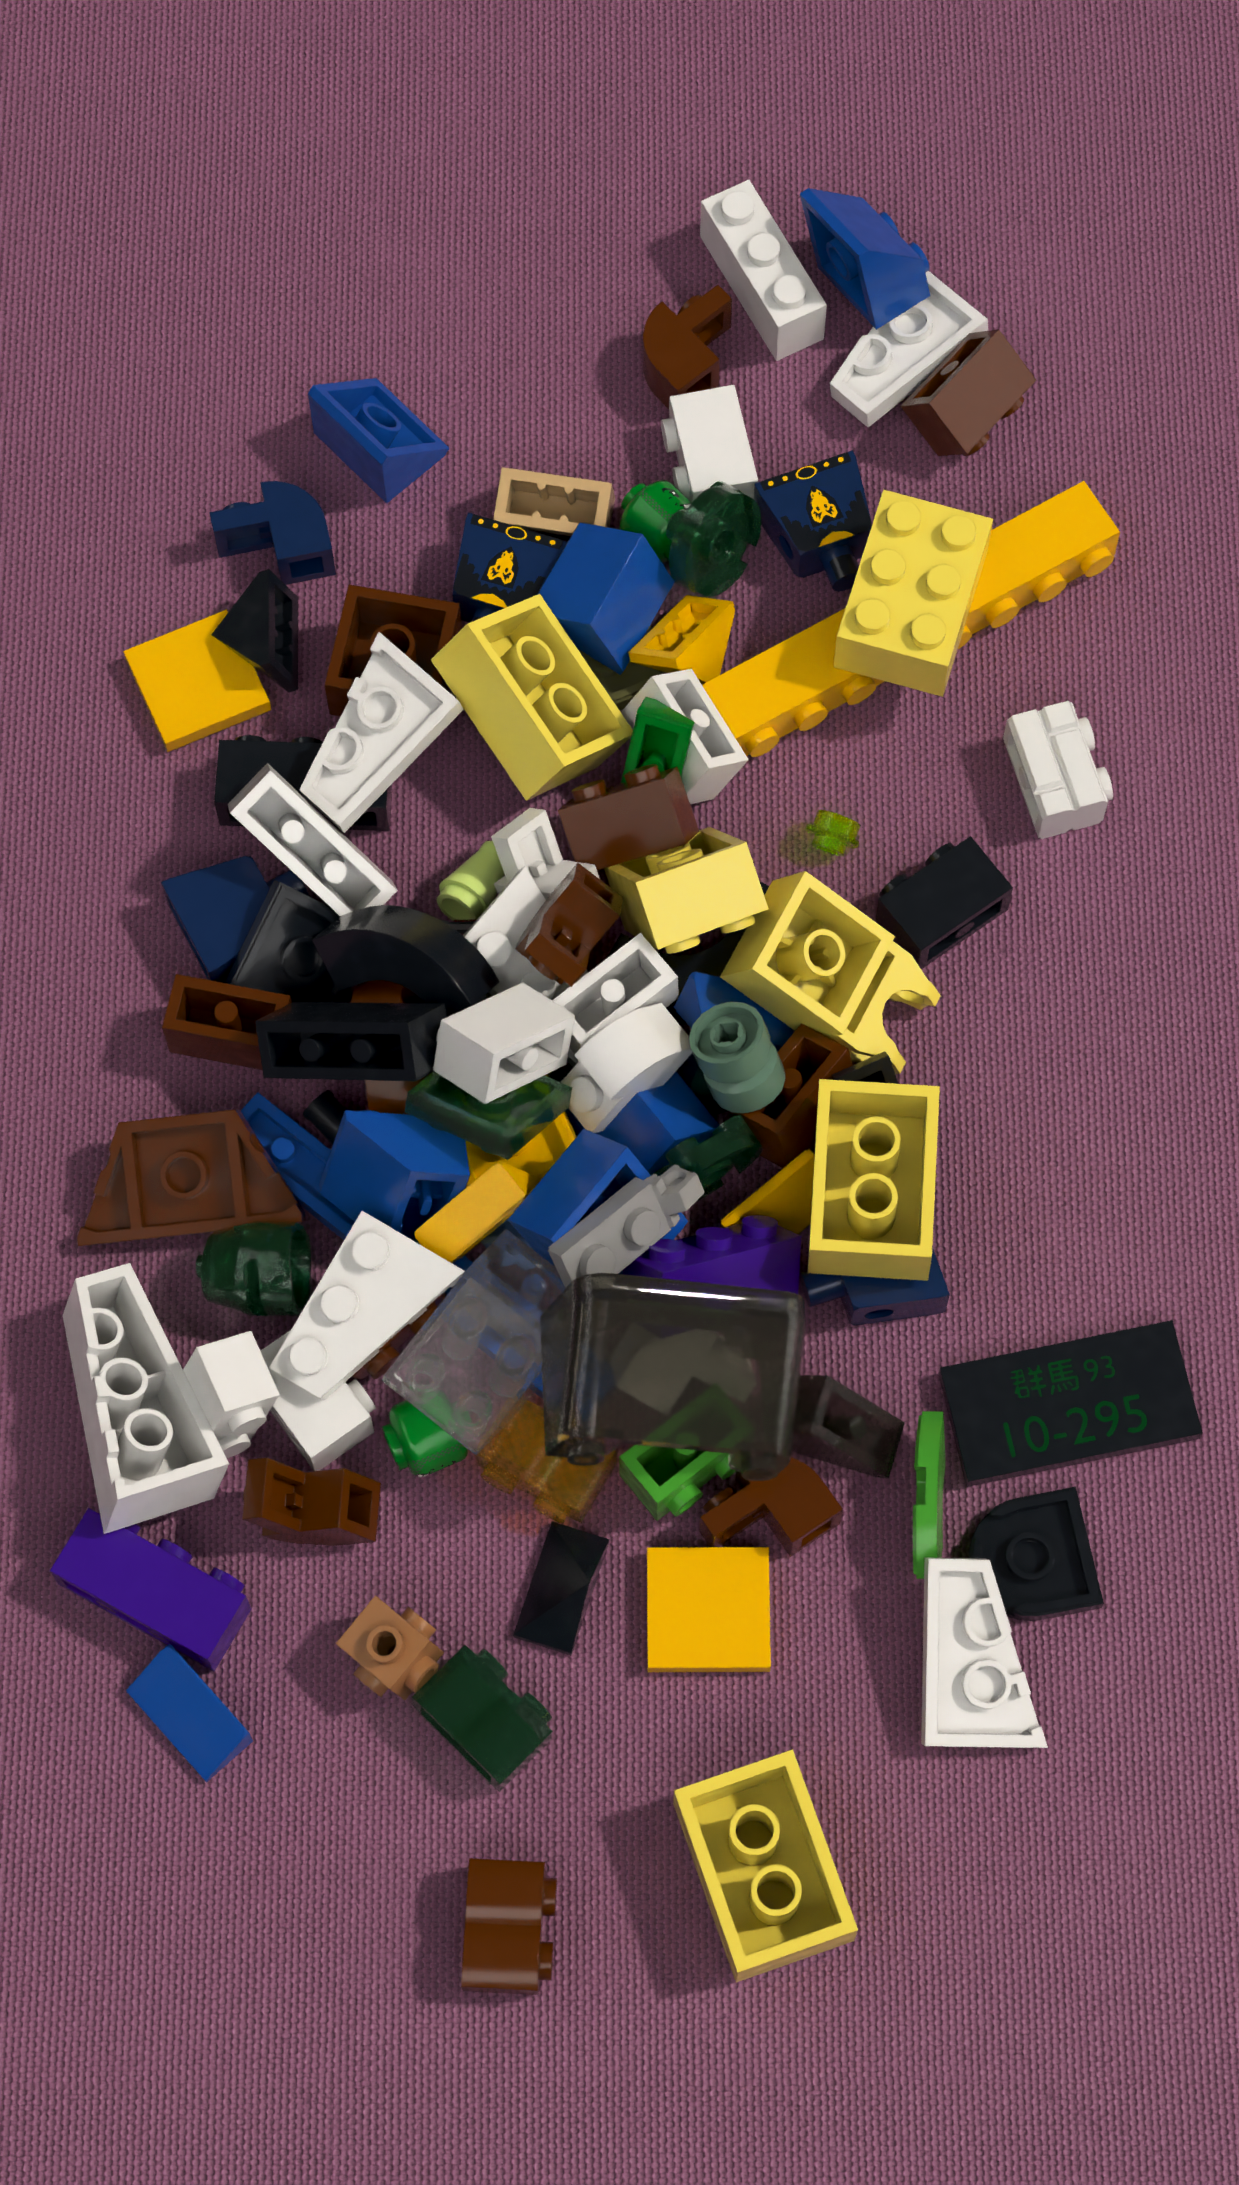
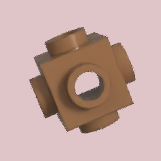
M376 1595L336 1642L341 1649L360 1664L353 1673L354 1676L380 1697L390 1689L403 1700H406L412 1691L419 1693L428 1686L438 1672L439 1664L437 1661L444 1654L440 1648L429 1640L436 1631L433 1626L410 1607H407L400 1616Z

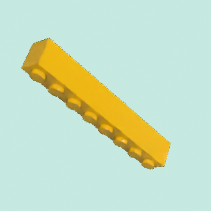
M1085 481L991 530L988 552L958 649L971 639L972 634L989 625L992 628L1003 626L1011 621L1024 606L1035 600L1041 603L1049 601L1060 594L1067 583L1084 574L1086 577L1095 576L1104 571L1113 562L1120 531ZM846 608L702 684L746 756L758 757L769 752L778 744L781 737L798 728L800 731L812 729L827 717L829 711L846 702L848 705L862 702L875 691L876 686L885 682L834 667L836 638Z

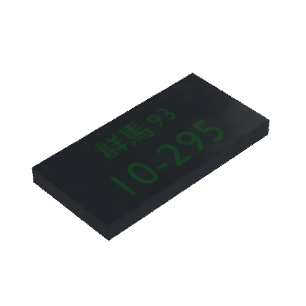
M1173 1320L940 1367L938 1372L966 1487L1197 1440L1203 1434Z

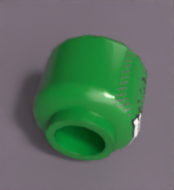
M666 480L656 481L648 486L644 483L636 485L626 494L621 503V508L624 511L620 519V530L643 534L662 563L668 561L671 563L680 562L695 549L702 537V530L699 528L701 524V511L680 490Z
M431 1389L394 1405L389 1412L390 1423L382 1426L385 1439L399 1471L409 1468L410 1472L418 1477H425L465 1459L468 1454L466 1437L476 1433L464 1401L461 1399L451 1403L447 1394L440 1389Z

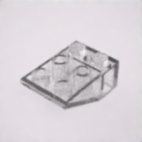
M505 1229L465 1271L387 1370L382 1381L477 1456L588 1335L600 1301L590 1296L581 1303L569 1297L556 1267L509 1230Z

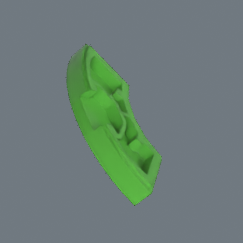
M922 1411V1415H919L914 1462L917 1488L916 1505H913V1571L917 1579H924V1557L941 1558L943 1551V1489L946 1466L943 1411Z

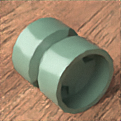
M726 1002L713 1006L702 1013L695 1021L689 1035L690 1048L699 1068L704 1073V1079L713 1098L721 1108L732 1113H749L767 1106L782 1091L786 1079L784 1066L775 1046L770 1041L771 1036L763 1017L755 1007L744 1002Z

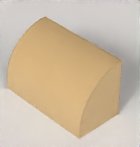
M502 467L493 520L526 530L567 536L573 534L580 522L610 528L615 494L612 483Z

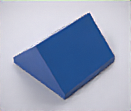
M377 378L313 385L308 393L314 434L386 503L440 461L449 450V447Z
M580 522L538 594L543 597L579 650L621 675L630 661L628 652L644 637L675 581L643 534Z
M675 1072L663 1086L636 1093L603 1131L596 1134L627 1146L651 1176L653 1174L658 1176L720 1132L721 1126L679 1074ZM560 1099L571 1126L578 1136L585 1128L562 1099Z

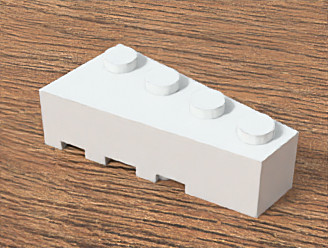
M124 1264L76 1278L63 1313V1321L104 1534L214 1499L229 1462L131 1264Z

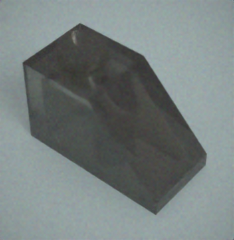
M776 1375L759 1432L799 1455L874 1477L889 1479L905 1422L827 1375Z

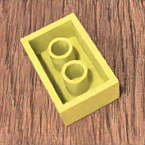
M883 489L837 634L834 667L943 697L988 552L993 518Z
M540 594L467 623L431 659L457 700H459L463 709L526 801L597 768L632 736L633 729Z
M711 827L699 830L685 845L604 868L610 888L623 897L620 917L624 929L634 936L641 933L652 947L658 950L665 947L667 954L681 952L700 943L698 935L719 927L723 934L749 927L755 923L754 914L769 909L747 842Z
M819 1079L808 1273L928 1281L933 1245L940 1086Z
M793 1749L674 1790L673 1805L736 1983L855 1940L858 1928Z

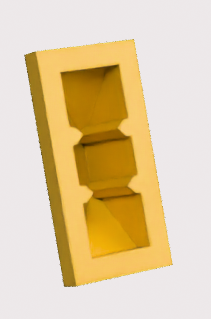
M686 595L628 652L630 662L666 673L692 668L700 683L703 684L719 676L735 614L733 601Z

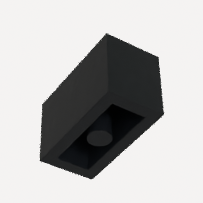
M971 836L957 846H954L952 843L941 846L926 860V867L911 877H908L906 874L897 876L879 894L880 898L878 899L875 921L895 936L893 941L913 956L920 969H923L1009 908L1013 887Z

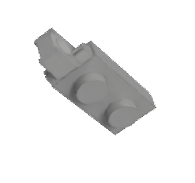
M674 1164L661 1176L653 1174L644 1180L635 1177L549 1246L548 1252L569 1297L583 1303L648 1250L649 1246L654 1245L670 1232V1228L675 1227L680 1220L678 1213L687 1211L705 1193L697 1173H692Z

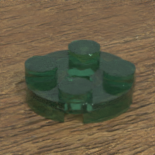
M717 481L700 494L687 510L681 509L672 515L667 525L666 536L672 541L669 551V568L675 584L690 592H698L705 597H714L726 591L740 578L748 565L740 559L748 543L754 547L757 546L761 532V513L757 502L753 498L723 481Z
M737 1115L719 1125L712 1132L713 1137L699 1144L695 1137H691L673 1147L665 1155L669 1164L653 1174L661 1176L674 1164L692 1173H697L705 1191L698 1199L700 1200L724 1185L721 1178L733 1168V1165L740 1174L759 1157L764 1147L743 1116Z

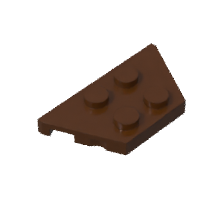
M240 1109L119 1122L109 1148L110 1156L107 1165L100 1172L93 1192L96 1195L85 1226L80 1228L77 1242L78 1246L296 1223L306 1221V1215Z

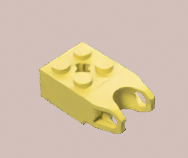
M803 871L773 880L764 895L769 909L753 915L755 923L746 928L720 978L794 1031L802 1023L847 1047L852 1062L859 1063L885 1051L890 1057L895 1074H900L906 1061L899 1053L896 1044L887 1035L883 1026L882 1013L885 1003L890 999L922 1010L928 1005L935 1007L941 995L926 978L913 956L893 941L894 935L811 874Z

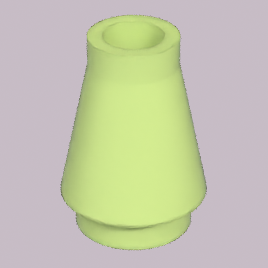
M485 841L475 854L439 885L440 894L437 897V904L440 910L454 922H475L496 897L497 891L494 883L504 876V871L493 841Z

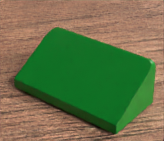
M645 697L637 710L621 783L626 782L624 774L655 763L658 766L659 772L678 767L682 778L695 722L660 701Z

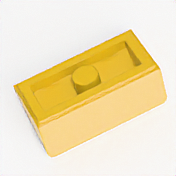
M810 1149L803 1151L721 1220V1228L740 1224L742 1219L747 1216L764 1215L776 1219L779 1226L796 1234L810 1225L814 1153Z
M496 1163L421 1225L414 1233L415 1238L423 1247L453 1263L466 1255L509 1219L541 1179L509 1164Z

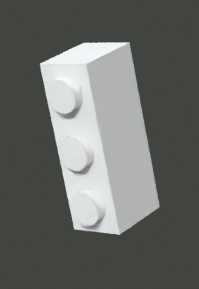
M746 180L702 200L700 237L775 360L778 361L824 340L827 304L750 180Z
M268 763L228 803L230 814L339 916L370 906L384 905L398 891L393 881Z

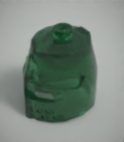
M255 1221L214 1231L207 1239L203 1255H198L196 1274L198 1278H201L202 1291L208 1302L241 1311L249 1316L282 1317L300 1316L309 1300L312 1267L311 1242L304 1226L297 1222Z

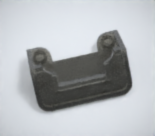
M595 1273L576 1278L540 1316L545 1456L567 1457V1461L570 1464L590 1466L603 1462L605 1459L604 1455L614 1451L620 1444L728 1453V1465L731 1469L741 1472L742 1478L746 1480L764 1481L777 1477L788 1466L791 1458L806 1329L804 1299L796 1293L614 1273Z

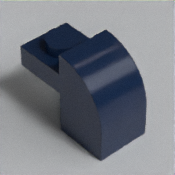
M280 481L260 482L264 502L254 504L237 502L226 506L223 510L210 512L219 558L273 547L280 580L285 585L336 575L333 551L324 513L313 496L302 488Z

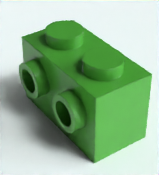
M714 1383L619 1456V1476L656 1521L669 1512L677 1517L691 1508L702 1497L703 1493L699 1488L717 1474L722 1480L730 1477L736 1472L737 1463L750 1457L747 1451L751 1449L753 1428Z

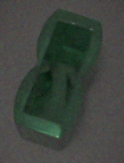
M464 1645L412 1696V1706L487 1782L500 1792L552 1740L553 1731L547 1725L552 1716L530 1693L525 1692L519 1697L506 1686L503 1680L508 1676L507 1671L488 1651L482 1649L476 1655Z

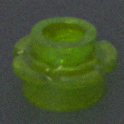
M818 810L813 825L806 824V831L814 834L811 845L824 852L844 856L846 848L855 849L859 845L856 837L861 825L840 814Z

